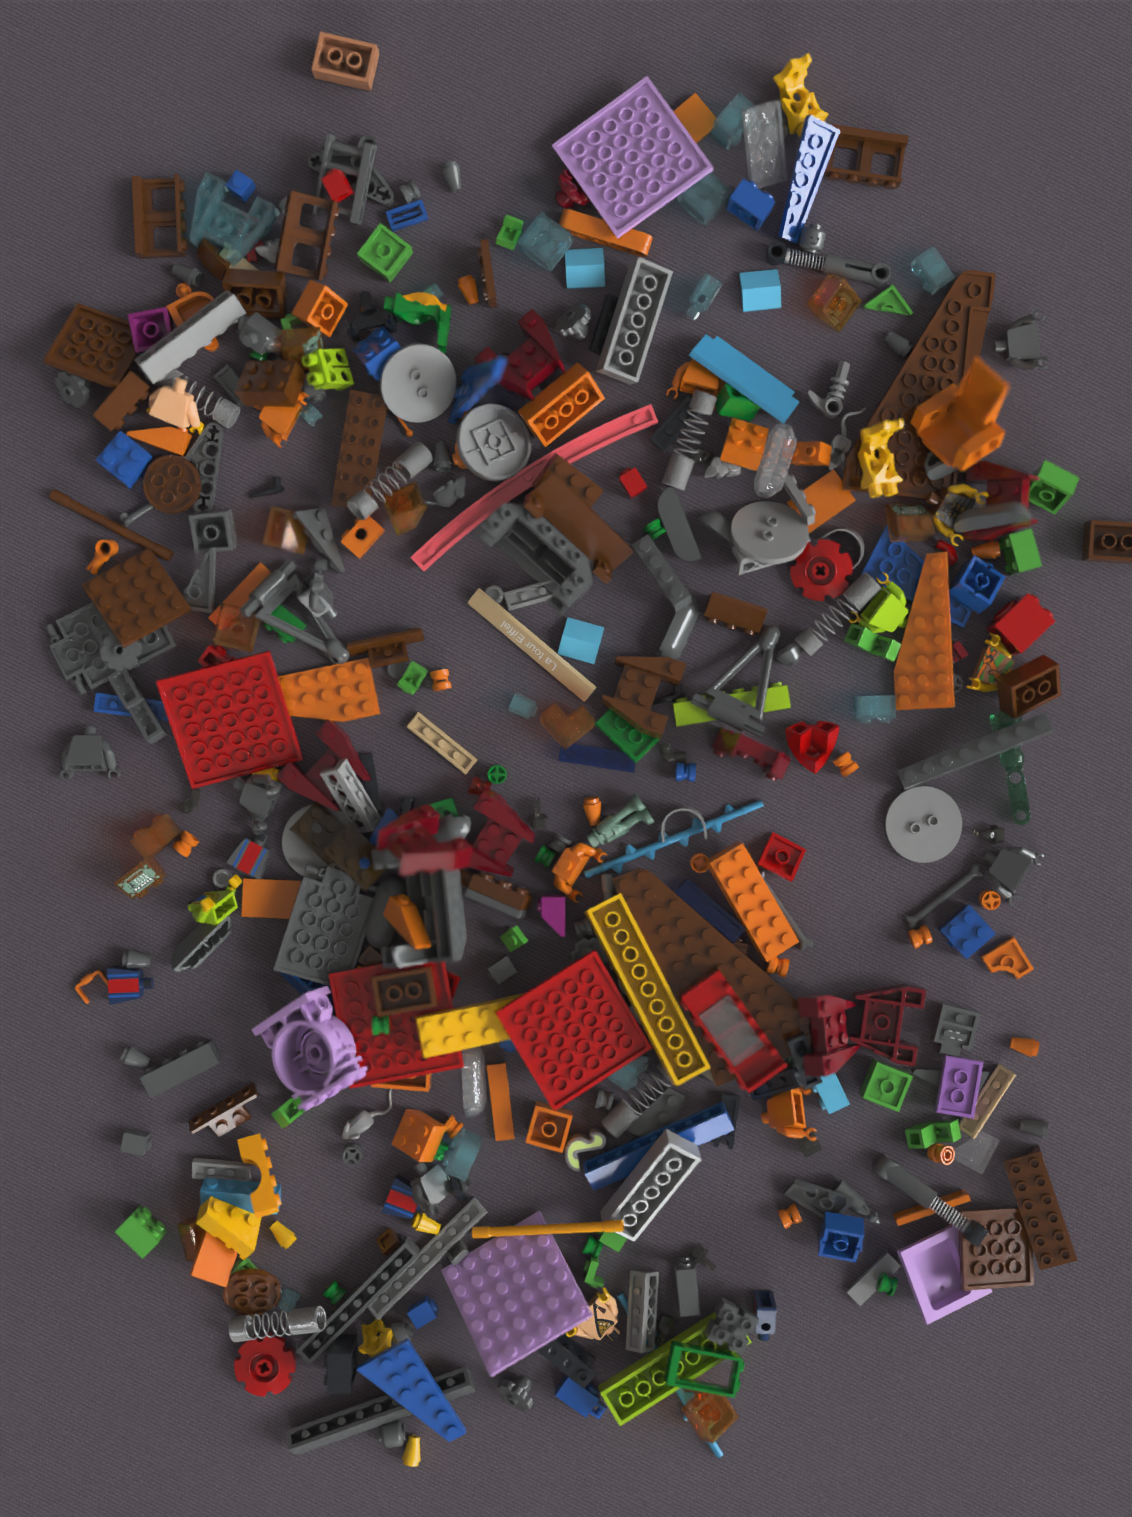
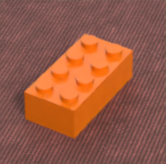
M578 362L567 370V373L562 374L534 397V401L528 402L517 411L535 438L544 447L548 446L605 399L589 372Z

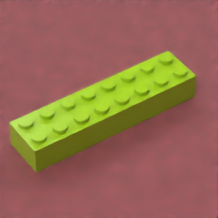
M715 1312L598 1385L600 1394L619 1426H622L680 1389V1387L666 1385L664 1381L672 1340L734 1352L728 1349L725 1341H723L721 1346L707 1339L704 1334L710 1318L716 1319L717 1315ZM746 1335L747 1339L749 1340L748 1344L752 1343L748 1335ZM682 1350L676 1376L694 1380L725 1359Z

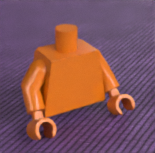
M692 358L691 362H685L677 369L671 383L673 386L667 390L666 394L668 397L670 391H675V400L678 397L677 389L680 387L679 391L694 394V390H698L717 397L727 382Z
M300 391L295 407L253 406L261 411L259 419L262 421L261 427L265 435L279 448H282L280 445L282 440L287 441V437L303 410L302 405H307L303 400L305 397H309V395Z
M577 843L573 847L566 848L552 870L554 886L567 895L568 899L578 903L575 899L576 896L583 895L581 892L572 889L573 884L591 856L599 863H603L604 861L600 857L602 855L607 856V854L600 848L595 849L583 843Z
M802 1085L799 1088L774 1094L773 1098L767 1101V1112L761 1114V1120L764 1124L769 1123L771 1128L776 1129L779 1134L789 1138L807 1137L810 1141L817 1139L816 1137H809L810 1132H817L816 1129L809 1128L807 1131H803L806 1128L802 1093L809 1095L812 1093L811 1089L805 1090Z

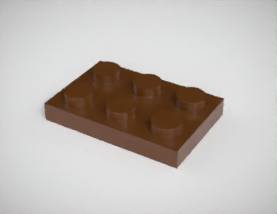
M488 239L480 240L481 247H477L480 265H484L480 267L482 284L486 283V286H483L485 303L489 302L490 308H496L497 301Z

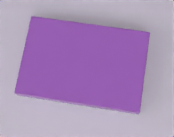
M944 1054L935 1112L974 1119L983 1061Z

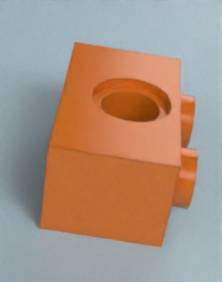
M821 441L787 442L785 461L796 466H830L832 446Z
M370 516L365 520L357 518L354 521L356 525L351 530L347 529L341 536L343 539L340 542L359 559L385 532ZM365 530L366 537L362 540L357 539L358 531Z

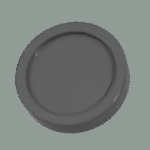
M405 662L388 665L387 670L392 677L401 678L407 670Z

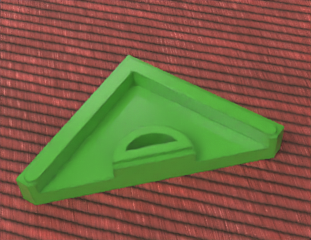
M893 284L863 305L864 309L906 316L913 314Z

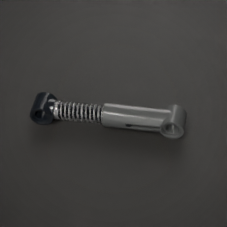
M780 241L772 242L766 252V260L771 265L788 264L791 262V264L794 263L797 266L800 264L801 267L802 265L804 267L807 266V268L810 266L811 269L812 267L814 269L818 268L817 270L821 269L824 274L871 283L875 287L883 286L891 275L890 267L885 263L874 264L827 254L825 257L822 255L821 257V255L817 256V254L814 255V253L811 254L810 252L808 254L800 250L797 252V249L794 251V249L788 248ZM778 250L781 256L775 257L771 251ZM877 271L882 272L883 275H884V278H882V279L878 278V277L875 275V272H877Z
M883 1153L873 1167V1171L885 1180L890 1181L924 1208H932V1211L935 1210V1213L938 1212V1215L947 1219L946 1221H950L949 1223H952V1226L958 1227V1230L962 1232V1236L974 1246L979 1247L988 1234L989 1230L974 1219H966V1217H963V1214L957 1213V1210L954 1211V1208L945 1204V1201L942 1202V1199L940 1200L937 1192L899 1166L896 1161Z

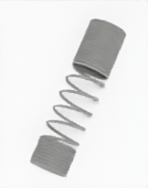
M176 369L171 370L163 380L155 382L154 385L159 388L168 385L174 386L176 378L187 381L188 376L184 378V374ZM145 375V380H147V381H149L150 383H152V382L148 379V377ZM196 381L193 382L188 393L191 394L197 384ZM205 386L201 388L197 396V399L194 401L196 403V407L198 400L201 398L205 391ZM212 391L205 405L200 409L197 408V411L204 409L206 416L213 413V420L228 429L237 420L240 407L220 397L214 410L206 414V406L214 395V391Z
M694 390L689 405L692 409L687 410V412L701 421L683 420L684 423L698 431L680 429L681 433L695 441L676 439L678 443L693 451L674 448L673 450L677 454L672 453L662 481L664 484L681 490H685L695 461L676 450L690 453H698V451L679 440L701 444V441L683 431L705 434L704 431L686 421L709 424L689 411L711 415L717 401V397L698 390Z
M415 442L406 452L393 461L392 467L385 469V474L380 473L378 480L373 479L371 481V486H364V491H359L348 500L347 504L351 512L360 520L368 518L369 515L378 509V505L365 492V488H372L375 496L384 503L385 498L372 486L373 481H378L384 492L392 496L391 490L380 481V475H385L392 487L399 490L397 482L387 475V469H393L396 477L403 484H407L406 479L411 480L432 462V454L428 448L420 442ZM397 473H399V474L402 476V478L404 479L405 482H403V481L399 478V476L397 475ZM390 479L397 485L398 488H396L391 483ZM382 485H384L388 489L390 494L384 489ZM376 492L383 498V500L379 498Z
M864 572L843 593L853 608L841 599H836L846 616L835 607L829 605L830 611L838 622L822 612V616L832 630L815 619L814 622L824 637L807 626L795 638V641L812 656L813 653L822 647L823 643L810 630L825 641H828L827 636L817 622L835 634V630L825 616L840 627H843V625L831 608L850 620L849 615L839 601L857 613V609H862L874 595L879 593L881 587Z
M661 1062L658 1063L657 1068L669 1085L657 1078L652 1072L649 1073L662 1092L642 1079L655 1099L635 1086L648 1106H645L628 1093L641 1113L635 1111L622 1099L601 1119L604 1127L614 1137L618 1138L639 1118V1115H642V1110L638 1103L649 1108V1103L645 1096L656 1101V1096L652 1089L663 1094V1089L659 1082L667 1087H671L668 1080L669 1077Z
M322 1306L292 1309L287 1317V1313L283 1310L280 1314L281 1328L289 1336L292 1334L322 1332L326 1326L325 1311ZM275 1311L271 1315V1326L275 1333L272 1336L268 1335L270 1319L267 1313H264L262 1316V1327L266 1334L263 1337L259 1336L261 1320L258 1314H255L253 1318L250 1315L233 1316L229 1322V1336L233 1342L255 1340L257 1337L263 1339L266 1336L272 1338L275 1335L281 1337L284 1333L281 1335L277 1334L279 1318ZM283 1312L285 1313V1316H286V1328H285V1330H284L283 1325H282V1313H283ZM274 1313L277 1317L276 1331L274 1330L272 1321ZM264 1315H267L268 1318L267 1333L263 1323ZM255 1316H258L259 1319L258 1334L254 1324ZM287 1326L289 1327V1330L291 1332L290 1334L286 1333Z

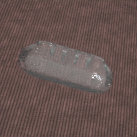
M781 422L777 424L768 436L754 481V491L758 497L768 499L777 492H780L784 485L797 443L792 426L787 423L783 424Z
M479 1046L462 1050L465 1065L461 1068L465 1118L479 1115L487 1103L485 1056Z

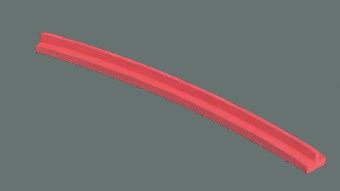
M652 404L605 423L562 445L520 470L515 476L505 480L469 506L436 533L410 558L425 572L452 546L491 516L502 504L511 502L534 486L532 484L554 453L572 464L619 439L657 424L658 420Z

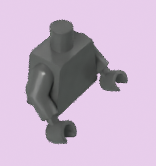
M1036 309L1033 315L1029 314L1021 317L1009 325L1007 331L1002 335L1003 340L993 341L994 353L1004 352V360L1020 370H1032L1038 367L1042 370H1047L1049 367L1047 365L1042 366V362L1049 361V359L1045 356L1040 357L1038 323H1034L1035 320L1041 322L1046 319V317L1038 318V313L1044 310Z
M255 312L249 319L246 316L239 318L238 325L234 331L239 333V339L242 340L245 346H250L260 354L274 352L273 359L275 361H286L288 359L284 355L282 346L286 333L258 312Z
M319 559L315 564L316 572L300 582L297 598L315 617L325 614L330 620L338 612L333 607L334 595L323 582L324 574L321 570H327V560Z
M84 727V735L73 736L72 741L62 751L61 766L64 770L59 774L61 779L65 778V772L68 773V779L70 780L74 777V771H107V768H110L108 772L109 779L113 778L112 771L117 773L118 778L120 777V770L115 768L117 764L114 752L108 742L104 741L100 735H95V727Z
M253 774L247 781L239 777L234 783V788L242 791L239 802L251 814L254 822L252 829L256 835L263 834V830L267 828V824L263 820L273 811L282 787V783L272 780L268 774Z
M1009 847L1007 850L1002 849L999 855L988 851L984 856L983 860L992 865L988 872L991 874L990 881L994 889L1011 906H1015L1011 903L1012 898L1015 897L1020 900L1015 892L1032 864L1041 865L1037 862V857L1044 858L1043 854L1034 853L1025 847Z
M417 1162L413 1167L418 1176L411 1180L410 1183L412 1186V1198L422 1211L427 1210L426 1215L428 1218H433L434 1213L438 1215L440 1211L438 1203L451 1193L450 1179L457 1178L461 1191H466L467 1185H471L472 1180L468 1176L460 1179L459 1175L438 1164L427 1168L424 1162Z

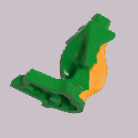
M416 292L404 296L396 293V298L385 297L384 309L388 315V312H391L398 323L406 321L412 325H422L429 321H434L438 334V350L446 354L450 331L451 305L442 304L435 295L424 292Z

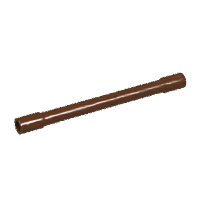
M53 489L50 493V500L70 508L146 549L152 550L155 555L168 562L172 559L174 551L141 536L56 489Z

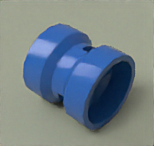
M676 762L675 781H682L684 779L689 782H695L696 763L686 765L682 762Z

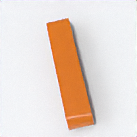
M563 209L557 227L563 233L640 257H647L653 239L651 235L634 229L629 230L617 239L604 220L570 209Z

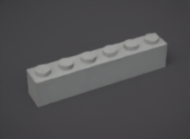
M226 290L135 359V362L153 384L165 378L168 372L179 368L185 359L193 357L201 347L209 345L214 337L226 332L227 327L237 323L239 318L246 314L234 294Z

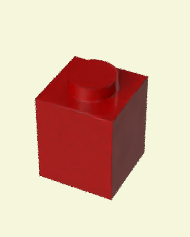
M339 169L328 171L325 174L326 176L321 179L331 199L337 203L354 194L344 172Z
M628 467L620 473L621 476L618 480L630 500L647 490L648 486L636 467L633 469Z

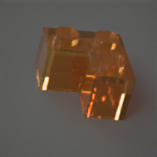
M556 703L540 714V723L564 750L594 727L595 718L583 705L569 716Z
M168 814L158 815L151 821L153 825L149 828H140L132 835L134 838L130 841L131 844L145 859L157 855L183 832Z

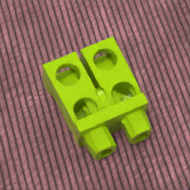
M344 348L317 349L301 358L303 365L309 367L310 373L307 375L308 384L314 385L315 390L336 389V391H342L354 385L350 367L345 368L349 363ZM337 355L341 356L342 362L337 360ZM342 374H346L347 381L343 380Z

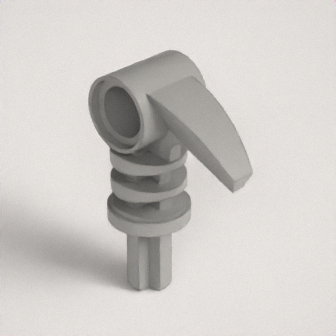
M839 362L835 377L830 378V382L833 384L829 386L831 392L827 393L825 399H821L811 390L807 393L814 407L827 418H835L842 410V402L840 400L844 399L842 394L846 393L844 387L849 386V381L846 380L850 368L848 362ZM828 404H834L837 411L830 412Z

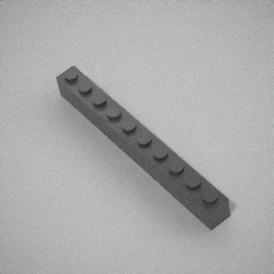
M466 1366L434 1378L448 1401L476 1392L472 1372ZM387 1394L285 1431L288 1449L297 1456L409 1416L412 1413Z

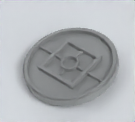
M410 344L398 349L386 361L381 372L380 391L383 401L396 416L409 422H426L438 417L448 408L456 391V374L452 363L444 353L430 345Z
M484 404L471 410L459 424L456 437L459 455L466 467L478 477L489 481L507 480L515 476L527 464L531 453L530 434L523 420L511 409L498 404Z
M770 501L751 503L740 509L732 520L730 532L734 545L742 554L752 560L768 564L784 563L798 557L805 549L809 535L807 524L797 511L784 504Z
M917 786L903 791L891 802L885 816V833L890 845L899 855L914 862H933L948 855L957 845L962 832V817L957 804L948 794L934 787Z
M320 804L344 827L349 823L342 811H335ZM309 805L298 810L287 822L282 835V848L287 862L297 873L310 879L322 880V878L317 877V874L305 871V867L307 864L326 867L327 864L289 830L311 807ZM312 824V830L315 833L322 831L320 824Z

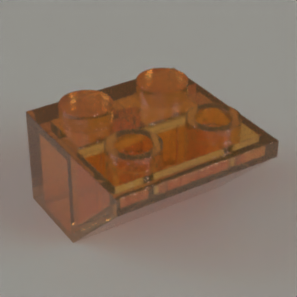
M271 506L263 544L267 547L304 555L308 536L303 531L305 527L298 519L294 520L292 517L294 511Z

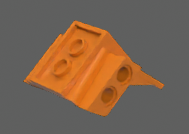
M976 356L973 358L969 369L959 385L951 384L919 405L910 423L916 428V433L922 438V443L946 466L950 465L953 469L957 467L962 472L1000 446L1006 431L995 420L1009 384Z

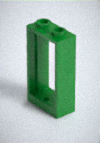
M672 1340L664 1381L669 1386L735 1398L736 1392H739L740 1389L739 1375L744 1370V1360L740 1354ZM681 1351L733 1360L728 1386L677 1377Z

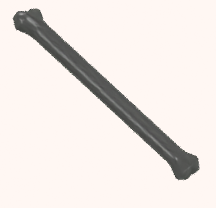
M973 863L971 870L915 915H905L904 920L908 922V928L916 929L919 920L974 877L982 878L983 873L979 871V865Z
M761 869L759 871L799 940L798 949L804 950L805 947H812L813 940L804 936L765 880V870Z

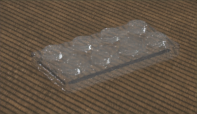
M774 100L742 109L749 180L754 182L757 188L787 181L780 101Z

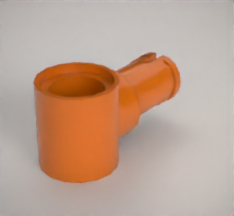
M103 539L96 543L95 556L86 567L92 574L97 575L104 562H107L111 556L117 554L119 546L113 539ZM106 543H107V544L109 545V547H110V550H109L108 553H107V552L105 551V549H104V546H105Z

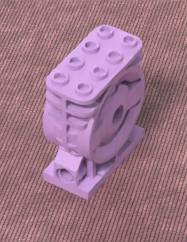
M328 986L303 994L252 1029L254 1035L261 1034L267 1047L272 1049L273 1065L278 1077L288 1089L296 1092L292 1095L293 1100L301 1098L303 1103L297 1107L299 1110L303 1109L304 1112L325 1102L326 1098L339 1093V1090L352 1085L353 1081L363 1078L368 1070L366 1066L360 1068L357 1064L362 1058L361 1056L356 1057V1047L351 1032L340 1019L332 1015L333 1008L326 995L331 993ZM310 1028L314 1029L313 1031H310V1032H308V1033L306 1034V1032H307ZM330 1071L329 1075L319 1074V1073H326V1072Z

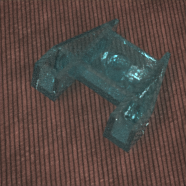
M206 171L197 189L189 240L196 248H199L201 239L205 238L229 250L226 259L235 267L272 229L280 212L274 204L258 196L249 213L223 202L229 191L225 186V181Z

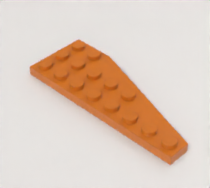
M947 552L927 553L894 669L896 710L955 707Z
M369 658L278 676L291 716L346 722L381 714Z

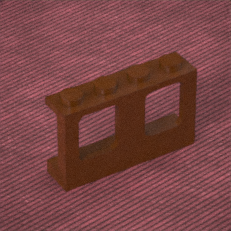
M832 124L840 132L823 177L833 181L843 179L853 184L862 182L867 186L882 185L886 189L899 188L902 183V167L909 136ZM836 148L850 149L857 152L855 170L832 167ZM873 154L889 155L895 158L892 176L870 173Z
M174 174V178L142 179L140 176H132L135 254L140 259L186 257L185 250H188V241L185 238L187 221L184 219V212H186L187 207L186 201L183 200L186 186L185 181L178 174ZM175 188L176 210L154 211L152 191L154 189ZM156 227H177V248L155 249L154 229Z
M288 190L274 265L275 270L320 281L323 280V277H326L328 271L326 259L330 257L332 249L329 246L330 239L335 234L334 218L337 219L339 214L337 202ZM304 203L324 207L328 210L324 231H317L299 225L301 209ZM296 243H303L320 249L316 270L292 265L293 251Z

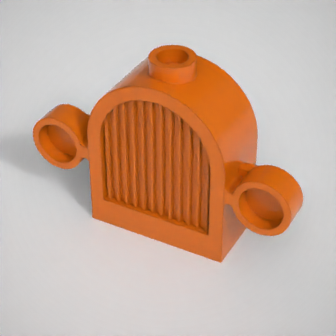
M181 283L176 287V294L180 299L167 305V308L178 327L213 301L214 298L205 292H193L189 285ZM214 337L212 342L204 348L210 352L217 350L219 346L218 339Z

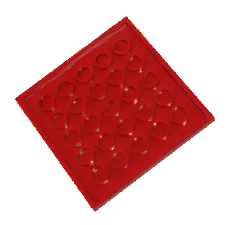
M270 650L156 681L192 789L304 759Z
M595 950L590 951L495 1011L496 1016L553 1111L652 1049Z
M429 962L394 968H383L382 963L329 973L336 1017L347 1026L353 1036L356 1057L361 1056L362 1058L357 1064L360 1068L366 1066L368 1069L365 1072L366 1076L353 1081V1084L349 1086L350 1089L453 1070L465 1066L462 1050L424 1058L420 1049L415 1016L454 1008L445 962ZM432 965L438 1005L431 1008L390 1014V1034L379 1033L378 1035H373L372 1016H378L372 977L378 974Z

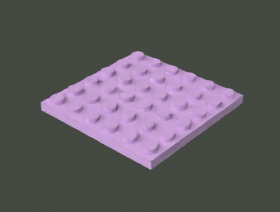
M648 76L552 144L554 151L617 239L713 171L711 163Z
M538 1211L515 1226L546 1224L541 1212ZM552 1234L497 1236L468 1253L456 1266L450 1264L441 1270L490 1376L496 1375L593 1316Z

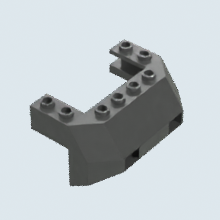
M502 504L479 526L473 536L485 544L487 550L496 544L537 583L552 580V583L542 585V587L549 594H553L546 604L553 606L558 611L559 616L566 610L570 612L593 585L590 560L542 516L537 519L524 505Z
M388 849L372 850L374 870L400 867V861ZM436 869L434 873L420 870L415 871V874L406 875L407 895L417 907L430 939L431 947L414 949L410 944L381 948L383 968L461 960L467 934L460 869L447 872L445 869Z

